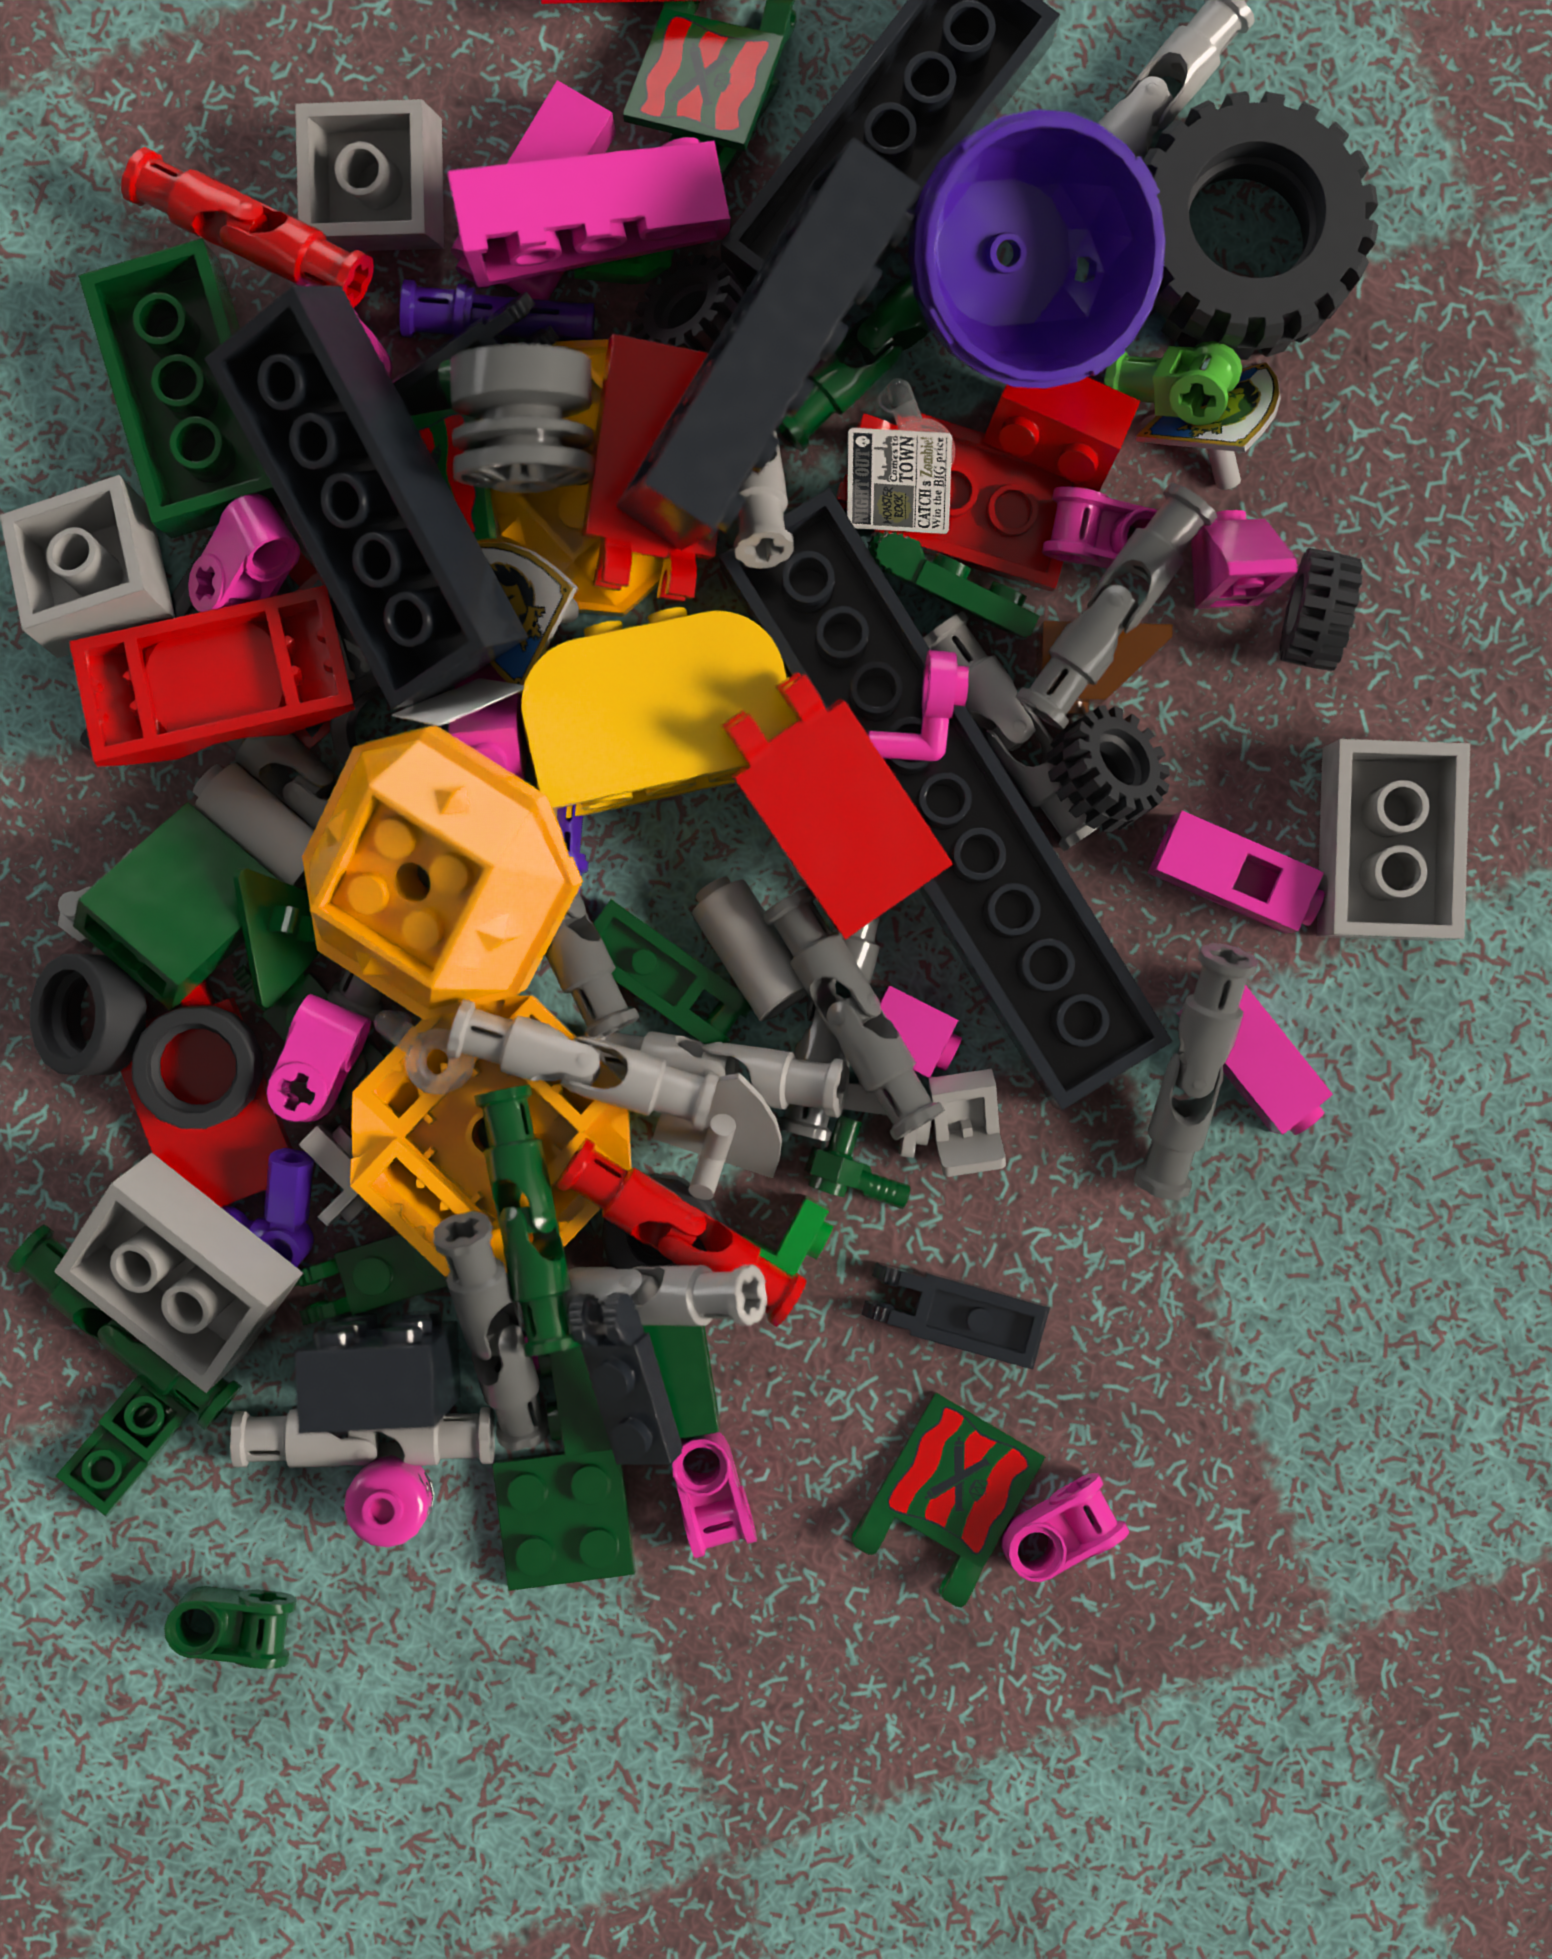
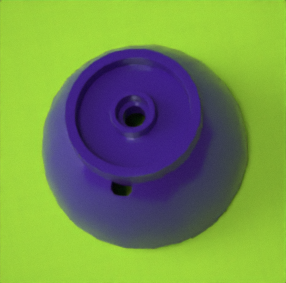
M1037 109L998 118L965 137L939 161L921 191L914 212L916 217L909 228L908 266L913 295L930 330L949 354L975 372L1013 387L1050 388L1078 382L1089 375H1096L1126 353L1124 349L1133 342L1152 310L1163 278L1166 243L1161 205L1156 195L1160 191L1142 158L1136 157L1125 143L1100 124L1071 112ZM1003 241H1007L1013 249L1012 260L1006 266L1002 265L997 259V248ZM1077 258H1084L1089 263L1087 277L1081 282L1075 280L1078 269Z

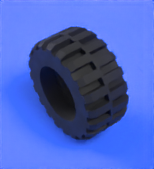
M1246 91L1230 93L1226 95L1220 109H1216L1214 102L1210 100L1191 108L1185 123L1180 120H1174L1161 133L1155 148L1149 149L1144 163L1160 191L1156 195L1161 205L1166 243L1163 278L1148 317H1151L1158 311L1166 319L1161 332L1176 342L1181 333L1184 332L1197 339L1194 347L1202 342H1219V344H1225L1232 348L1240 360H1248L1256 349H1262L1265 357L1282 353L1293 340L1302 343L1315 334L1322 324L1333 316L1361 279L1369 264L1366 255L1375 245L1378 224L1374 220H1369L1370 216L1379 206L1376 186L1362 184L1361 180L1369 170L1362 152L1357 150L1349 154L1343 145L1349 134L1336 121L1329 128L1317 121L1315 118L1320 109L1305 101L1301 103L1298 110L1284 106V94L1265 91L1260 103L1250 102L1249 94ZM1227 179L1252 180L1276 191L1289 203L1301 227L1303 250L1297 263L1289 271L1268 278L1243 277L1232 274L1216 265L1202 251L1191 229L1189 209L1197 193L1212 183Z

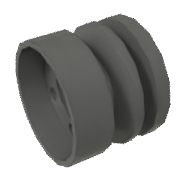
M502 345L464 351L451 358V409L462 415L482 419L481 421L468 423L453 430V446L461 451H465V453L454 457V480L465 485L491 488L501 492L534 493L581 484L593 478L595 474L594 457L587 452L580 451L591 446L593 430L585 424L562 419L589 410L592 405L591 359L581 352L562 347Z

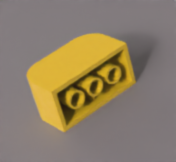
M676 607L650 614L648 616L649 624L623 629L622 621H608L589 626L583 630L584 638L564 642L545 653L533 666L526 679L522 693V722L535 788L547 796L555 817L557 818V808L567 806L566 820L572 817L573 805L575 804V816H586L736 783L731 775L744 767L747 762L721 727V724L741 710H744L746 714L749 713L767 741H769L796 722L794 713L775 687L787 678L780 652L768 633L754 621L736 613L709 611L687 615L685 607Z

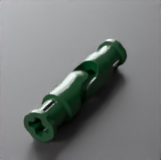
M910 272L885 295L875 312L870 316L862 318L846 333L833 355L826 362L820 359L812 372L806 377L815 383L809 397L793 418L787 415L777 428L795 449L803 452L810 446L808 438L834 413L838 415L844 414L897 362L902 351L911 348L931 332L913 295ZM857 346L868 366L851 368L843 364L850 350Z
M530 1085L511 1087L474 1096L476 1106L481 1107L490 1146L484 1151L503 1242V1253L512 1299L521 1305L528 1341L523 1345L525 1357L561 1351L580 1345L573 1339L572 1326L569 1324V1317L567 1316L569 1309L566 1292L571 1289L556 1219L542 1139L535 1138L528 1104V1098L532 1095ZM522 1193L528 1199L529 1206L521 1207L520 1198ZM529 1233H533L532 1243L529 1241Z
M43 1224L37 1228L15 1251L6 1267L13 1273L22 1272L50 1295L48 1301L53 1307L86 1334L95 1338L106 1350L161 1396L171 1394L198 1417L197 1424L201 1428L207 1429L234 1399L242 1386L235 1380L228 1382L222 1377L205 1393L148 1346L133 1341L136 1338L133 1334L114 1319L107 1316L104 1311L54 1272L68 1250L53 1238L54 1231L47 1225Z

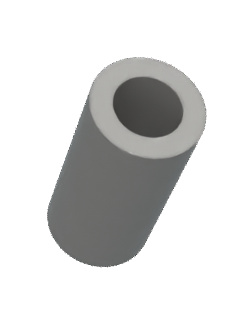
M232 763L225 768H222L219 764L211 767L199 779L193 789V793L198 797L194 807L278 880L300 889L306 885L302 855L314 829L237 763Z
M724 876L709 883L696 894L699 904L693 909L691 914L759 1021L768 1020L782 1013L808 994L790 964L793 955L775 925L766 924L762 917L765 910L744 879L731 882L727 876Z

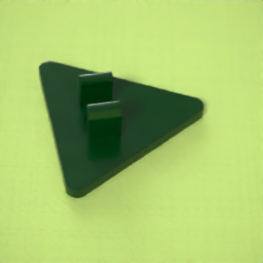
M239 868L233 874V881L256 1004L261 1008H272L320 953L316 947L308 891L251 869Z

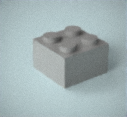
M422 99L295 104L298 220L321 230L326 235L328 242L347 251L444 249L442 118Z
M120 475L0 515L22 630L56 658L72 654L69 641L175 618L156 527L151 522L146 502Z

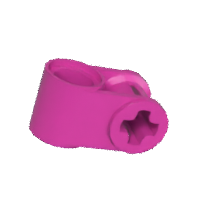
M1056 487L1053 491L1052 499L1057 503V510L1051 540L1043 543L1042 553L1045 556L1060 561L1090 564L1108 569L1127 543V533L1130 526L1135 527V529H1145L1158 510L1112 499L1103 493L1089 489Z
M260 494L246 495L230 503L223 511L216 530L201 557L193 564L190 572L189 596L193 606L198 611L205 612L250 602V600L255 601L276 596L288 573L297 564L300 556L299 544L268 497Z
M313 994L307 995L293 1018L285 1047L268 1082L267 1098L274 1113L285 1120L295 1122L319 1121L329 1115L336 1105L349 1071L356 1063L365 1045L371 1027V1020ZM294 1082H307V1088L315 1093L311 1104H298L299 1098L295 1094L290 1093Z
M720 1432L681 1438L682 1453L672 1463L681 1501L680 1506L684 1527L694 1558L705 1556L707 1548L744 1539L747 1544L757 1542L756 1530L743 1485L740 1486L730 1446L726 1438ZM702 1447L710 1449L717 1454L720 1462L714 1470L708 1473L694 1472L687 1467L684 1461V1457L689 1451Z
M1091 1473L1080 1477L1058 1489L1047 1500L1009 1521L1001 1536V1547L1004 1556L1019 1576L1033 1582H1043L1052 1579L1084 1559L1111 1549L1127 1537L1129 1528L1125 1521L1116 1520L1100 1490L1103 1486V1480L1099 1473ZM1084 1506L1087 1507L1094 1520L1093 1526L1084 1511ZM1034 1532L1046 1534L1048 1546L1045 1553L1039 1559L1027 1561L1019 1558L1018 1546L1026 1535Z

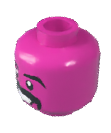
M395 1455L375 1459L360 1470L346 1491L344 1510L348 1525L358 1538L373 1546L389 1548L406 1543L419 1532L432 1511L434 1491L431 1479L421 1466L404 1463L401 1458Z

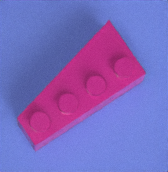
M680 138L656 148L620 150L603 154L448 171L464 253L478 288L722 240L730 231V216L714 141L699 143V140L696 138Z

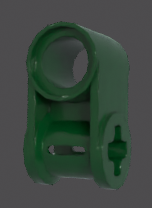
M211 1586L196 1587L188 1591L169 1613L164 1625L165 1638L173 1651L189 1659L197 1658L232 1662L255 1669L285 1667L288 1665L290 1655L289 1651L284 1648L288 1613L296 1609L297 1599L288 1593L259 1589L242 1591ZM189 1609L204 1610L211 1616L214 1622V1631L206 1634L193 1631L186 1622L185 1612Z

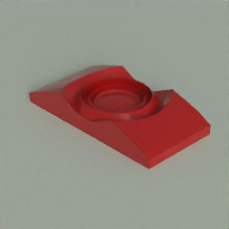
M326 585L69 641L93 761L97 767L178 760L218 743L250 737L285 736L355 709Z

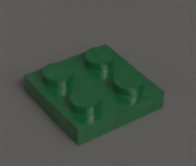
M612 1450L565 1457V1452L562 1451L494 1460L492 1468L508 1591L635 1575L636 1565L623 1464H616Z

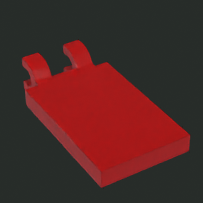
M613 334L608 339L592 455L594 457L595 474L588 484L581 537L601 540L593 587L620 591L622 586L628 587L631 577L632 553L664 558L657 598L684 602L685 598H693L695 593L697 576L695 557L708 560L715 557L718 530L708 542L700 539L681 551L615 507L708 353Z
M910 410L904 427L863 413L857 428L949 433L952 436L948 533L894 531L896 534L903 533L904 538L907 536L919 541L924 553L933 556L936 553H940L968 567L1052 592L1056 589L1064 561L1050 558L1042 553L1043 543L1051 540L1057 510V503L1052 499L1053 491L1056 487L1084 489L1085 487L983 442L985 433ZM845 474L843 481L840 483L836 496L844 511H847L848 501L847 474ZM873 529L872 536H876L877 532L884 533V531H888L891 534L892 531Z
M795 672L775 686L798 719L795 723L769 741H767L749 713L746 714L744 710H741L722 723L721 727L747 762L744 767L731 776L834 927L846 940L953 865V863L847 703L839 699L828 708H825L819 694L807 676Z
M207 978L180 1002L182 1007L191 1005L217 1006L236 1014L243 1021L235 998H229L219 1003L215 1002ZM146 999V1003H147L146 1028H147V1027H148L157 1017H159V1016L153 1017L152 1011H151L150 1006H149V1004H148V1001H147V999ZM188 1029L177 1034L166 1045L161 1056V1076L166 1088L177 1099L189 1104H208L220 1099L230 1089L236 1075V1060L230 1045L220 1035L206 1029ZM132 1061L127 1067L120 1070L152 1153L220 1207L266 1190L270 1154L282 1148L293 1149L281 1117L274 1113L268 1103L266 1092L268 1083L264 1073L254 1099L237 1116L206 1129H180L159 1120L141 1103L132 1081Z

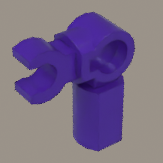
M290 1148L278 1149L270 1154L265 1218L258 1217L255 1221H252L235 1207H221L295 1267L312 1250L314 1243L313 1232L306 1223L310 1215L314 1159L305 1151Z

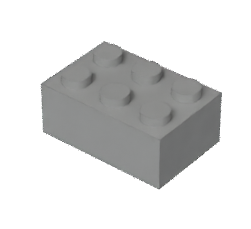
M1339 739L1322 748L1319 870L1324 872L1318 889L1323 890L1325 896L1317 914V937L1415 941L1464 939L1470 743Z
M150 1153L111 1183L54 1271L205 1393L244 1357L303 1274V1272L153 1153Z

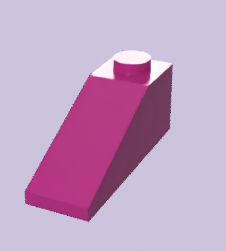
M1242 510L1216 512L1217 518L1210 526L1203 525L1191 541L1195 609L1258 606L1297 572V559L1266 519L1246 520V512Z

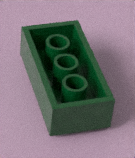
M200 238L78 275L152 524L172 539L218 525L221 515L227 506L236 499L246 495L260 494L268 497L275 507L282 506V502L205 360L209 354L240 330L221 262L205 240Z

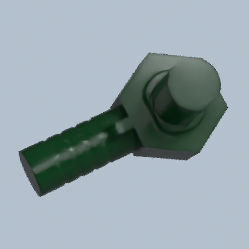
M842 1115L837 1117L828 1147L821 1149L812 1146L804 1169L812 1174L808 1186L843 1198L849 1186L859 1189L863 1197L903 1209L909 1199L910 1185L872 1174L869 1165L854 1160L852 1153L862 1122Z

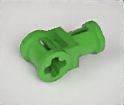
M1202 342L1195 347L1168 346L1162 358L1129 356L1127 352L1106 368L1104 384L1140 400V402L1155 403V416L1179 417L1189 424L1198 426L1209 425L1219 420L1224 413L1228 403V393L1235 388L1241 378L1242 365L1235 351L1225 344H1219V342ZM1211 358L1205 371L1201 370L1205 360ZM1206 396H1211L1207 406L1202 409L1201 406Z

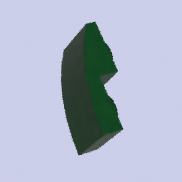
M137 1376L98 1421L99 1426L57 1473L56 1478L107 1518L187 1419L191 1411L170 1394L161 1396Z

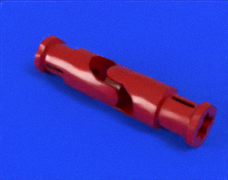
M147 147L138 149L130 157L121 179V193L125 200L138 206L147 204L167 214L169 221L173 225L233 252L297 286H305L307 284L312 286H341L353 308L359 304L366 294L374 269L371 256L359 250L351 253L328 242L326 235L321 230L282 211H277L197 170L189 169L184 172L164 162L161 154Z
M587 1137L578 1147L556 1182L557 1188L562 1191H566L569 1188L603 1209V1218L642 1243L655 1248L679 1266H707L712 1272H732L742 1265H754L761 1271L765 1280L767 1302L764 1313L767 1314L768 1323L775 1327H778L787 1318L805 1288L807 1282L805 1277L798 1273L791 1276L760 1256L761 1248L698 1208L688 1204L677 1194L637 1168L633 1167L630 1170H626L596 1151L595 1142ZM697 1236L707 1251L697 1250L691 1246Z

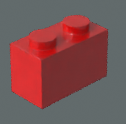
M1089 377L1078 382L1050 388L1013 387L1007 384L982 441L1089 490L1100 492L1122 447L1140 400Z

